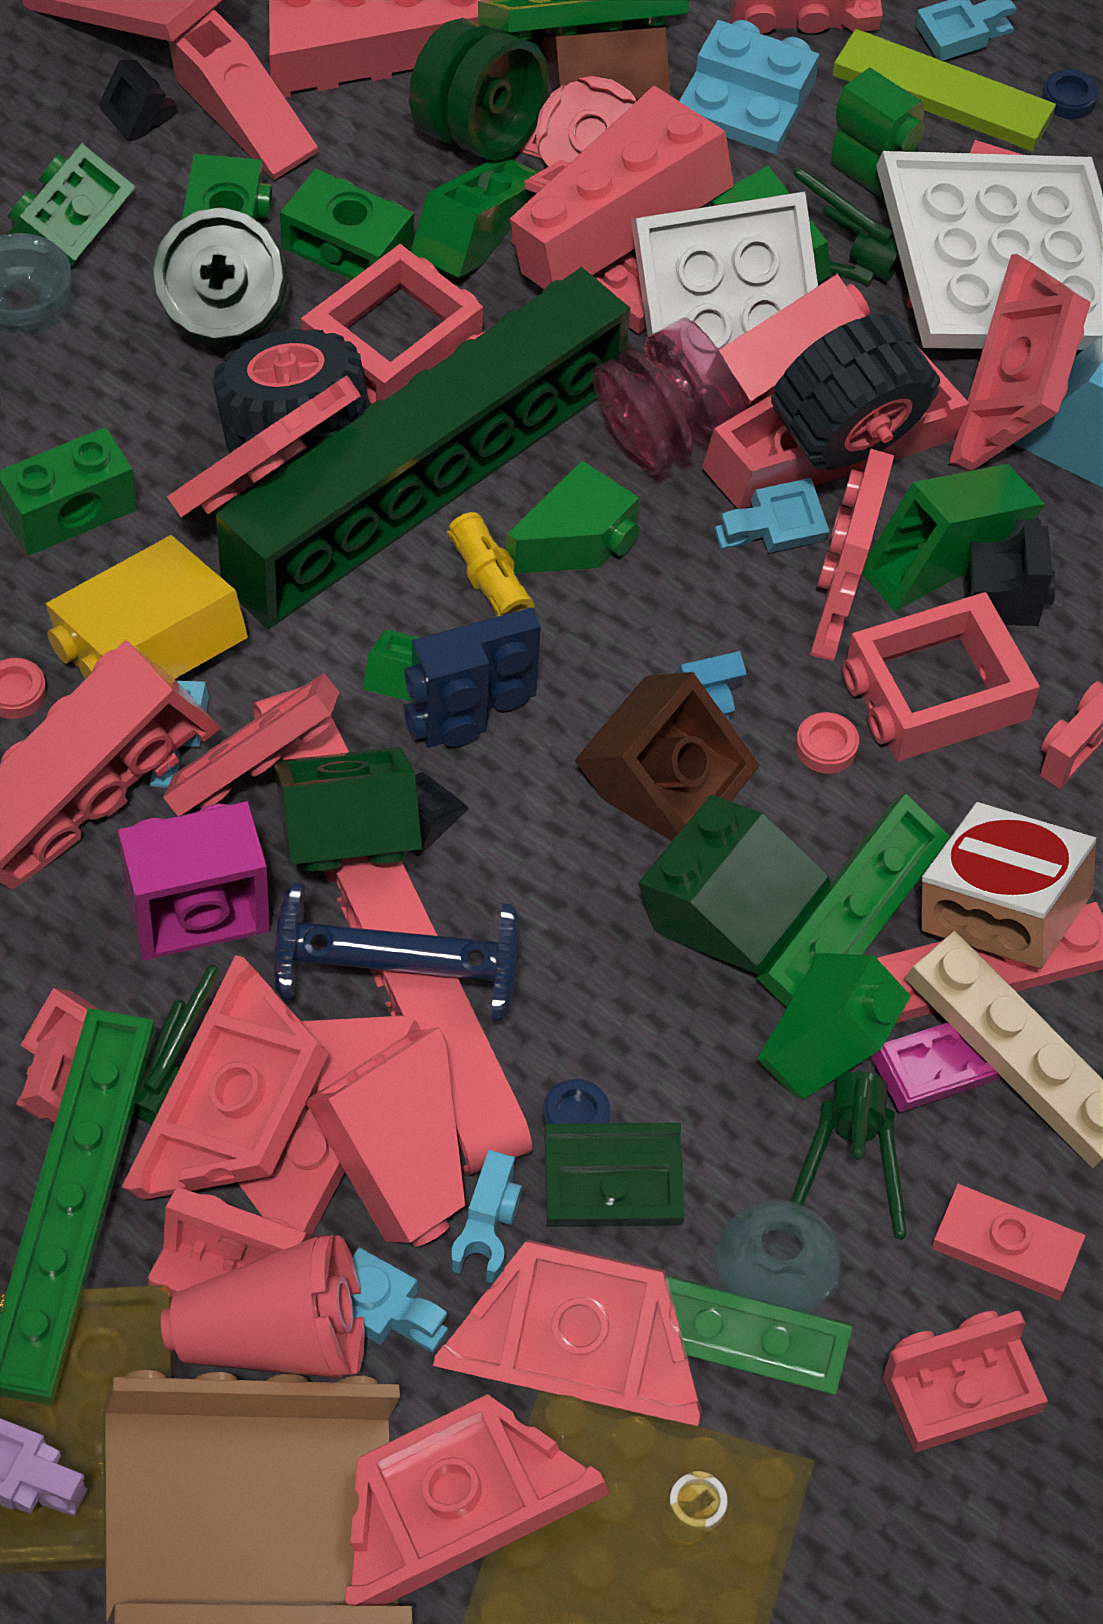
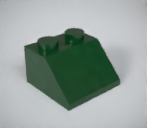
M401 747L278 760L274 763L285 847L291 865L302 863L304 870L325 871L340 867L342 865L341 859L360 856H367L368 861L371 863H392L407 858L406 851L422 849L415 772Z
M710 795L639 880L638 885L654 931L669 940L760 975L830 887L831 883L829 876L763 813Z

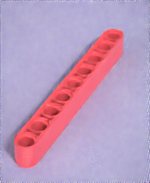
M302 687L254 702L252 705L254 720ZM333 720L323 732L310 741L303 743L297 737L280 748L282 756L278 760L348 753L349 751ZM367 856L341 859L342 865L340 867L324 871L329 884L336 882L342 897L337 898V901L349 927L437 936L402 861L371 863L368 861ZM369 969L377 987L384 985L391 1001L385 1004L391 1016H409L416 1020L420 1030L439 1027L446 1039L458 1147L461 1149L468 1164L462 1166L464 1173L470 1176L481 1172L488 1150L515 1158L531 1153L532 1139L526 1119L458 977Z

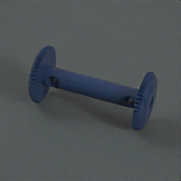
M295 883L285 891L278 917L274 951L275 989L283 999H293L299 962L495 981L491 1020H501L509 1013V1006L514 997L520 938L519 913L511 904L503 903L499 941L496 942L303 923L305 907L304 884ZM321 937L327 940V946L325 949L318 951L312 948V942L314 939ZM472 953H479L483 957V962L478 966H473L468 962V956Z

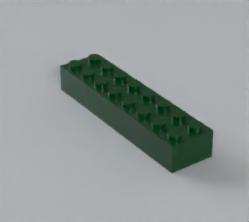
M583 267L563 280L551 282L541 295L520 309H513L507 312L495 326L476 339H468L461 343L451 356L430 370L424 369L418 372L409 381L408 385L386 400H378L372 403L362 416L340 431H332L325 435L315 448L294 462L279 466L269 479L247 494L237 495L229 500L222 510L216 514L220 577L236 590L239 603L267 630L271 629L624 382L631 308Z

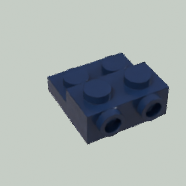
M532 607L412 640V666L404 668L405 684L411 702L404 704L403 711L408 731L413 740L423 738L427 748L441 744L449 747L465 745L475 739L478 734L486 732L487 709L495 707L501 711L512 710L524 704L528 698L536 696L541 626Z

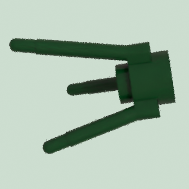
M797 167L793 172L795 178L833 206L824 207L823 213L838 225L857 236L849 255L851 259L857 261L856 267L830 262L832 275L838 274L840 277L852 279L866 287L870 286L875 277L888 283L901 265L893 231L876 223L819 179L813 177L803 168Z
M210 965L206 968L187 1006L181 999L173 1003L148 1059L133 1115L151 1126L180 1069L174 1063L219 975V969L216 965Z
M861 1071L847 1072L836 1079L834 1100L824 1101L821 1104L820 1122L797 1180L790 1205L794 1209H801L803 1207L833 1128L837 1127V1132L841 1137L852 1141L851 1155L856 1160L863 1159L866 1141L874 1139L878 1134L893 1235L896 1239L902 1240L906 1237L907 1231L893 1134L895 1112L886 1107L888 1085L884 1079L878 1075Z

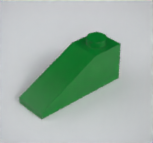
M510 158L497 161L490 160L427 192L411 252L418 258L427 259L434 265L438 273L449 278H460L483 265L512 229L510 218L537 194L525 189V180L537 174L538 171Z

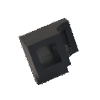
M1017 519L1014 532L1002 541L993 543L970 542L962 575L964 598L986 592L1004 625L1038 626L1044 605H1053L1056 589L1055 571L1052 569L1048 526H1041V520Z

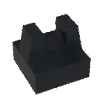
M119 60L98 104L127 139L138 140L146 136L151 126L162 125L169 121L178 105L172 98H165L166 93L159 87L160 84L146 72L137 60Z

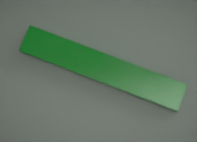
M92 1008L87 1009L0 1313L1 1397L53 1406L155 1034L153 1019Z

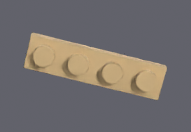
M954 930L916 963L905 976V979L1093 1169L1103 1160V1079Z

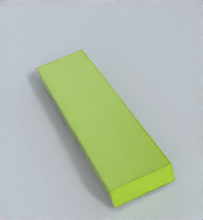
M859 29L854 30L834 62L832 75L851 82L871 67L921 100L925 111L1030 151H1034L1053 118L1056 104Z

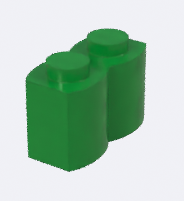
M869 67L845 85L840 94L836 109V123L839 130L833 143L831 155L833 167L885 202L876 165L883 151L919 152L918 143L925 132L923 102Z

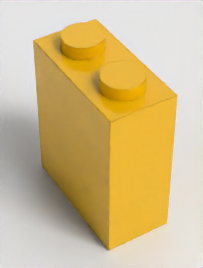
M172 535L45 603L53 626L47 632L53 650L65 664L72 661L78 666L84 679L92 673L96 662L104 654L117 649L125 640L129 641L176 679L248 638L236 590Z

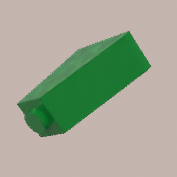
M1009 464L912 482L867 556L862 575L896 612L962 576L970 542L993 543L1008 538L1014 532L1017 519L1035 520L1045 503Z

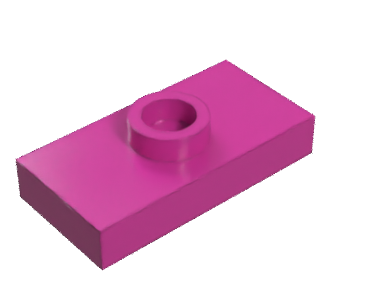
M949 1023L886 1042L881 1050L871 1056L882 1079L888 1085V1091L899 1113L1002 1078Z

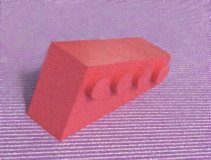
M269 0L270 77L284 98L290 97L292 91L316 87L317 91L339 88L340 82L370 77L371 81L392 78V73L414 69L417 57L429 37L446 22L463 17L478 23V1L483 0Z
M654 85L510 218L521 273L543 289L555 280H563L581 267L593 275L635 249L631 219L700 208L732 188L734 183L726 131Z
M925 354L924 356L940 377L939 391L921 419L900 439L881 451L894 455L893 461L955 440L970 405ZM773 394L714 428L702 468L738 509L752 506L750 499L756 489L812 478L814 486L848 476L852 469L861 471L866 459L835 470H826L825 468L819 470L815 468L774 411L771 403V396Z
M125 640L117 649L104 654L96 662L92 673L70 695L64 696L54 703L49 709L46 719L25 740L11 746L1 759L0 883L10 889L16 888L37 874L81 839V830L78 826L87 819L95 820L105 815L109 817L128 802L125 797L127 788L144 774L152 770L159 778L168 771L169 764L171 768L179 761L173 752L195 734L205 742L221 729L176 679L129 641Z

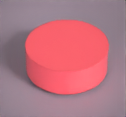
M22 658L1 660L0 717L18 719L33 714L42 706L46 698V684L42 670L35 663Z
M817 713L806 718L799 726L795 743L796 753L805 766L816 772L837 773L845 770L854 762L859 746V735L855 726L847 718L835 713Z

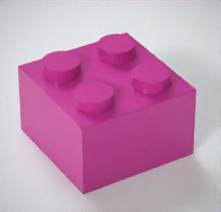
M248 801L232 805L213 804L204 807L196 813L168 819L149 818L136 823L132 827L118 829L125 894L142 960L270 932L267 866Z

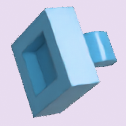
M738 651L681 664L676 673L694 672L724 716L729 720L728 714L735 712V705L730 690H735L747 675L741 652Z

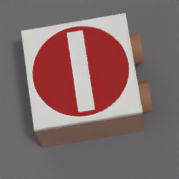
M976 802L922 876V931L946 938L955 930L971 947L1042 969L1093 893L1096 837Z

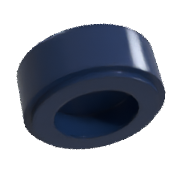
M1064 69L1052 73L1046 79L1042 99L1056 104L1054 115L1064 119H1080L1088 116L1095 109L1099 89L1094 79L1086 73L1073 69Z
M582 1079L565 1080L555 1085L545 1097L542 1114L544 1127L545 1124L609 1123V1100L602 1089L592 1082Z

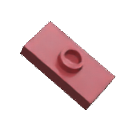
M957 1184L934 1239L932 1249L1060 1301L1085 1235Z

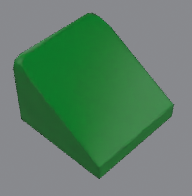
M388 629L384 630L368 653L363 690L411 702L405 684L404 668L412 666V640L420 637Z

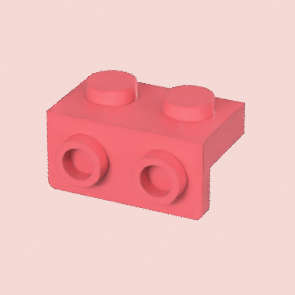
M177 1186L165 1207L163 1250L148 1276V1287L153 1291L172 1297L176 1292L306 1241V1232L292 1228L280 1219L264 1218L233 1207L213 1195H200Z
M996 1311L982 1312L965 1320L959 1326V1329L934 1336L931 1331L918 1332L902 1339L896 1344L894 1350L890 1352L883 1380L914 1453L1044 1412L1048 1400L1020 1340L1026 1325L1020 1311H1014L1001 1316Z

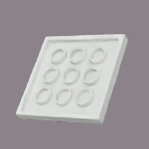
M882 152L876 167L923 348L983 349L1008 263L1013 254H1018L1034 263L1091 302L1084 324V335L1077 350H1084L1103 335V193L1092 157Z

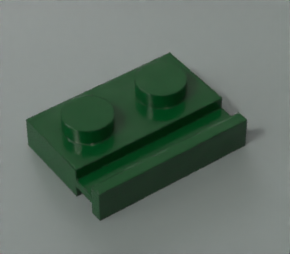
M681 1123L545 1124L546 1227L683 1225L685 1216L680 1139Z

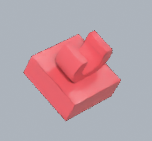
M58 1036L39 1041L32 1065L28 1067L26 1073L28 1077L22 1095L18 1097L16 1104L36 1118L44 1119L47 1117L55 1123L76 1049Z

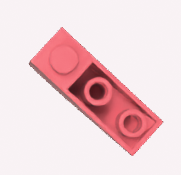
M214 9L174 42L169 41L176 81L252 159H262V169L273 180H276L319 152L318 146L248 43Z

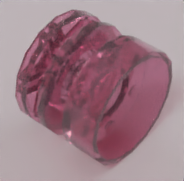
M686 317L677 319L646 337L644 345L645 355L634 348H629L618 354L617 362L611 359L593 368L592 380L595 393L610 427L640 467L652 476L660 475L672 468L673 459L682 461L692 456L694 447L692 437L703 445H709L714 428L745 410L737 382L724 357L710 337L695 322Z

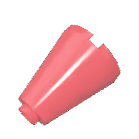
M319 1235L174 1293L170 1308L163 1309L161 1313V1333L166 1349L168 1351H176L180 1361L185 1364L333 1378L357 1374L360 1371L364 1356V1316L353 1318L351 1295L361 1292L353 1258L345 1240L340 1235Z

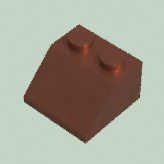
M666 27L540 38L543 55L546 58L552 92L563 85L566 86L571 82L578 81L579 78L595 76L614 80L631 91L637 101L654 85L671 95Z
M694 672L645 676L575 759V762L605 802L671 842L710 795L731 802L760 766Z

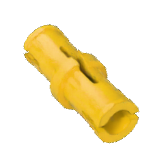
M469 512L453 520L449 525L450 530L447 531V535L466 563V575L472 586L476 589H481L497 617L531 607L534 608L533 600L520 584L513 571L515 563L507 550L499 548L497 543H495L481 515L476 512Z

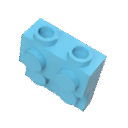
M717 20L698 54L696 72L679 102L725 130L727 138L777 154L815 84L820 54L811 51L809 45L802 39L788 37L780 41L760 34L759 29L746 20H737L732 24Z

